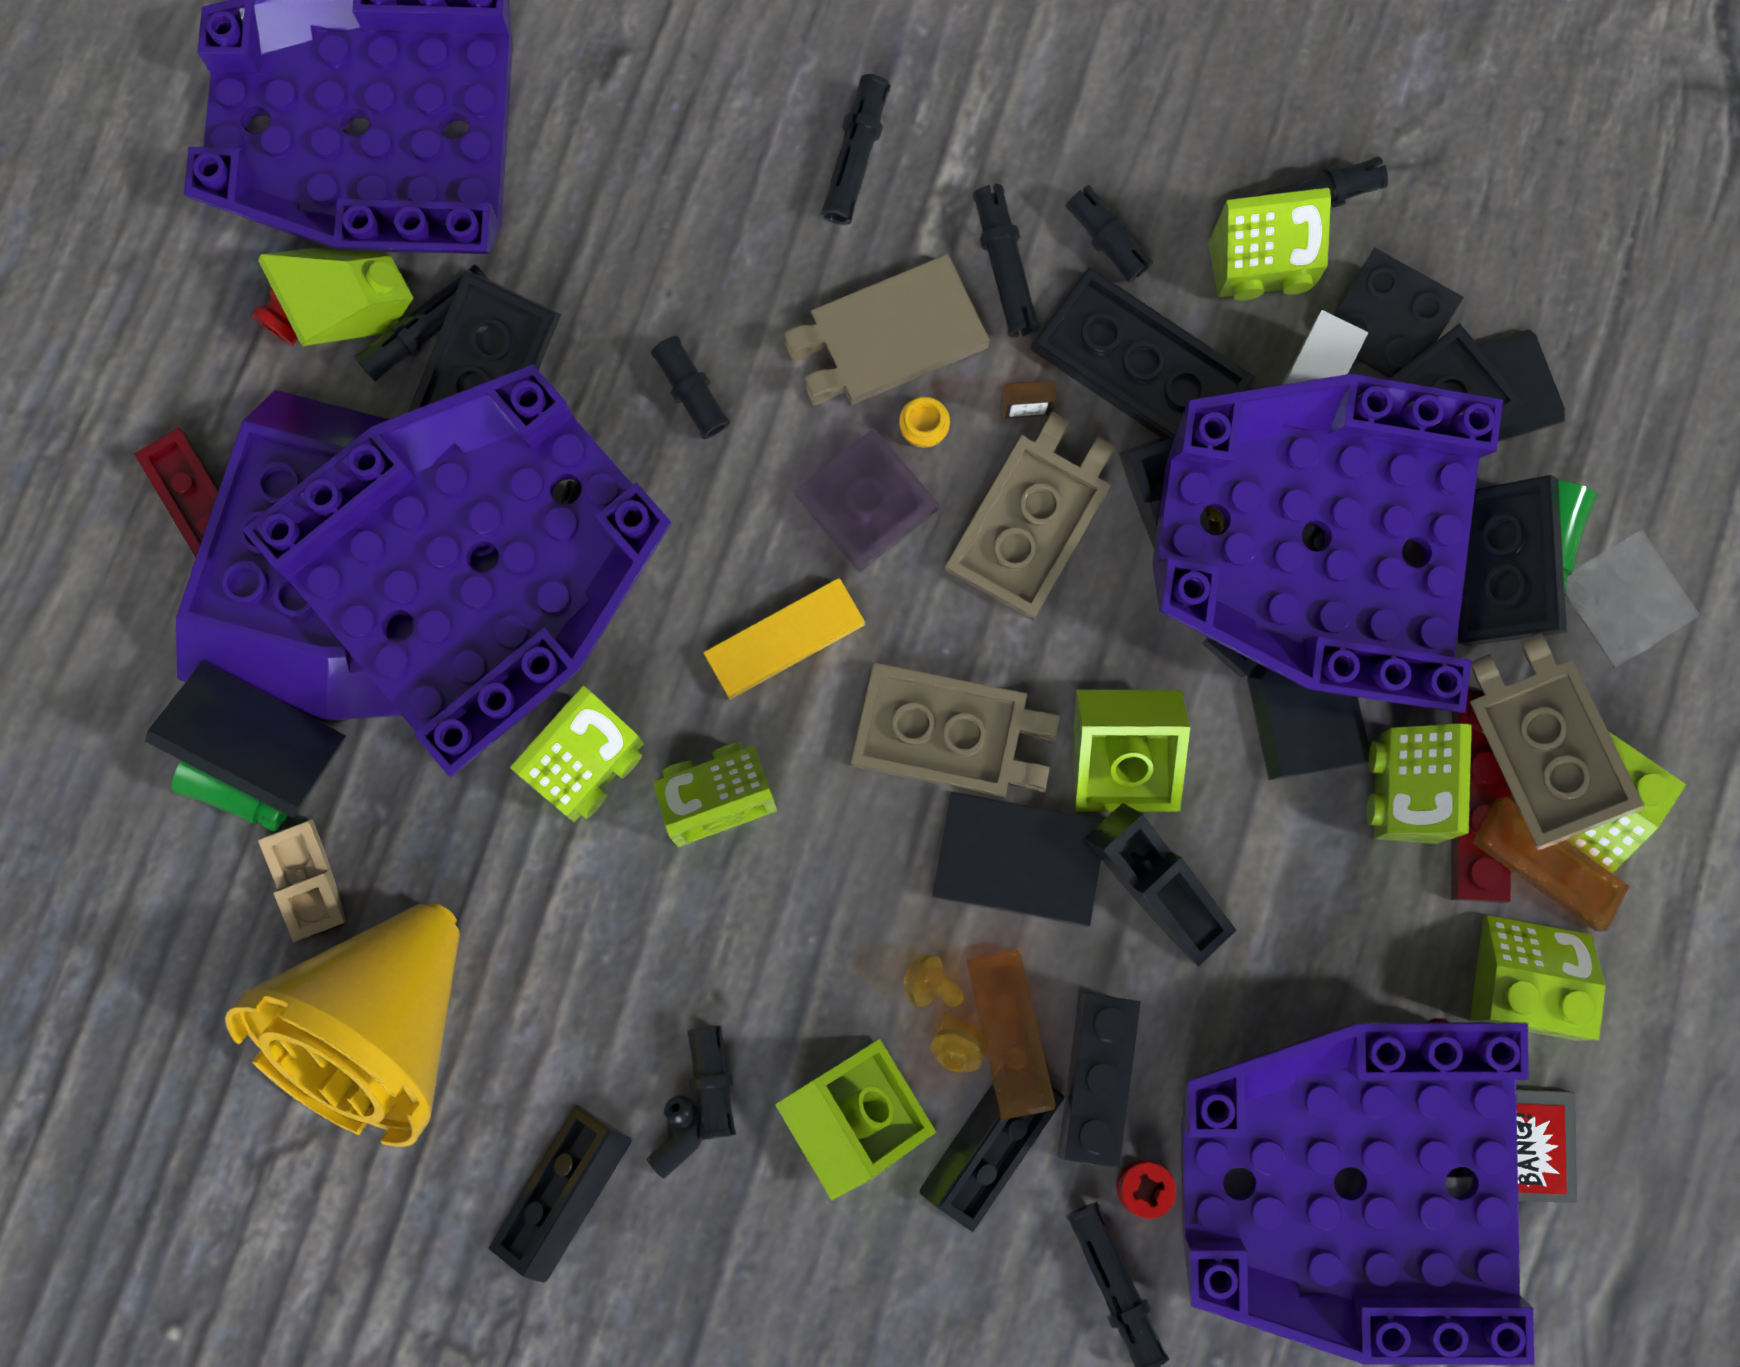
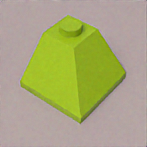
M318 247L261 254L258 259L302 346L384 334L390 330L388 324L395 319L399 321L413 300V296L392 256L377 251L334 250L329 247Z

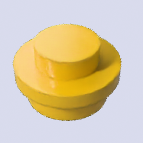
M915 398L909 401L900 413L899 428L901 434L914 446L922 448L935 446L946 437L949 431V413L946 407L934 398Z

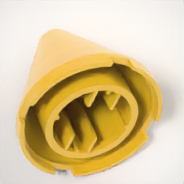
M430 903L429 906L417 904L246 990L225 1016V1023L235 1043L241 1044L248 1034L260 1049L252 1063L282 1090L325 1119L356 1135H360L367 1124L385 1129L387 1131L380 1140L385 1145L406 1147L414 1144L431 1118L460 937L459 929L455 925L457 919L451 911L440 904Z

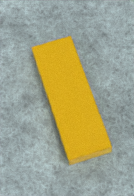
M838 578L703 653L727 697L731 700L865 626V621L841 579Z

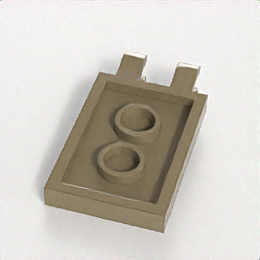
M948 254L811 310V320L814 325L797 326L784 333L787 340L785 347L792 362L802 360L815 352L825 349L834 369L816 371L805 377L807 383L805 390L813 406L822 404L842 393H846L850 404L854 405L983 351L989 347L990 343L988 335Z
M1052 412L1036 442L1021 435L945 566V571L1032 620H1035L1111 487V484L1100 479L1099 476L1116 447L1097 437L1080 467L1055 454L1054 452L1065 437L1071 422L1055 412Z
M1542 632L1521 641L1523 645L1522 650L1535 675L1509 686H1505L1491 654L1471 661L1472 671L1484 696L1470 701L1471 707L1537 850L1644 810V804L1574 660L1572 659L1557 665Z
M874 662L851 765L853 767L1005 799L1009 783L1028 790L1045 793L1050 767L1014 760L1020 733L1040 740L1056 742L1060 716L1025 709L1027 693Z

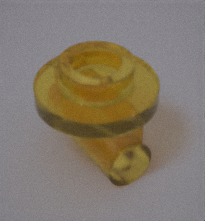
M924 954L908 967L904 978V988L912 1005L924 1008L935 997L940 998L950 1007H956L963 1001V990L943 971V964L938 956Z
M945 1012L937 1027V1033L932 1040L931 1051L945 1069L955 1073L972 1072L981 1066L994 1035Z

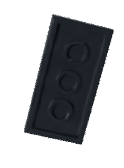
M1090 267L1086 269L1031 347V351L1161 438L1176 436L1189 400L1247 391L1256 378Z

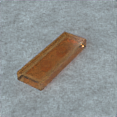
M1507 797L1495 800L1473 841L1476 846L1594 931L1608 930L1630 887L1567 840L1537 850L1517 804Z
M1020 949L967 959L968 972L1000 1119L1004 1120L1055 1110L1054 1096Z

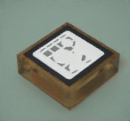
M1050 380L1007 383L1004 385L1000 399L1001 419L1050 416L1057 399L1055 382Z

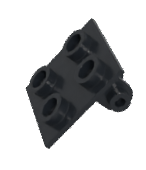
M1374 247L1334 313V316L1368 332L1356 358L1392 377L1438 340L1464 297Z

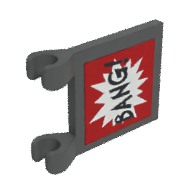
M1516 1090L1518 1201L1577 1203L1575 1092ZM1467 1168V1176L1447 1175L1445 1185L1448 1193L1453 1197H1461L1466 1194L1473 1183V1175L1469 1168Z

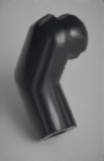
M682 1095L672 1097L665 1104L664 1115L667 1117L668 1140L647 1158L651 1167L663 1179L692 1155L702 1142L698 1104L693 1099Z

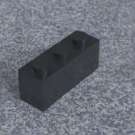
M1091 993L1079 994L1058 1148L1059 1158L1066 1161L1120 1169L1141 1001Z

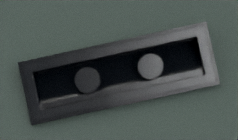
M1010 1059L920 1189V1194L942 1212L971 1232H974L1066 1096L1021 1063Z
M576 1104L488 1249L522 1277L542 1283L546 1282L630 1146L631 1138Z

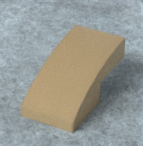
M313 819L258 840L278 889L273 894L293 942L346 922L333 873Z

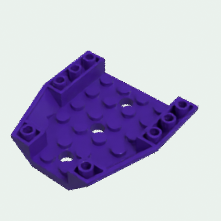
M226 0L202 7L197 53L210 71L203 147H188L184 195L192 200L334 250L489 254L502 224L513 52L509 0ZM261 115L271 118L270 125L263 132L258 134L247 132V126L253 118ZM364 118L370 121L369 128L364 134L360 136L345 134V129L352 120ZM463 121L469 125L467 133L461 138L449 139L443 135L446 126L451 122Z
M530 365L370 427L242 530L275 570L289 580L416 732L414 734L415 737L451 778L581 670L672 523L637 482L632 484L576 421L567 402L534 365ZM571 479L579 482L582 486V491L575 502L560 504L553 499V491L561 481ZM488 546L498 550V562L493 569L487 572H477L471 568V557L477 549ZM398 615L412 616L414 620L412 634L403 641L390 640L387 635L389 622Z
M1346 374L1189 400L1165 465L1152 563L1159 612L1308 690L1465 713L1471 660L1455 658L1478 463L1479 458L1497 451L1503 399L1357 374ZM1205 507L1216 508L1222 513L1225 525L1219 535H1211L1202 528L1200 515ZM1307 523L1319 526L1324 533L1325 542L1322 549L1318 552L1309 550L1302 541V530ZM1408 539L1416 541L1423 549L1424 558L1418 568L1409 566L1403 559L1402 547Z
M274 390L242 421L176 615L177 679L179 681L186 682L200 663L205 661L306 715L329 721L402 716L289 580L275 570L259 549L252 545L251 540L242 530L366 430L390 419ZM488 546L477 549L471 557V568L477 572L490 571L498 562V550ZM398 615L389 622L387 635L390 640L403 641L412 634L414 630L412 616Z
M1353 1023L1187 1080L1181 1122L1182 1228L1191 1307L1363 1365H1534L1533 1307L1520 1295L1516 1080H1529L1528 1023ZM1235 1167L1246 1168L1253 1175L1250 1189L1241 1195L1230 1194L1223 1187L1226 1173ZM1355 1167L1361 1171L1363 1176L1362 1185L1359 1190L1350 1195L1336 1192L1334 1187L1336 1174L1343 1168ZM1457 1167H1467L1473 1175V1183L1470 1189L1461 1197L1451 1196L1445 1185L1447 1175Z

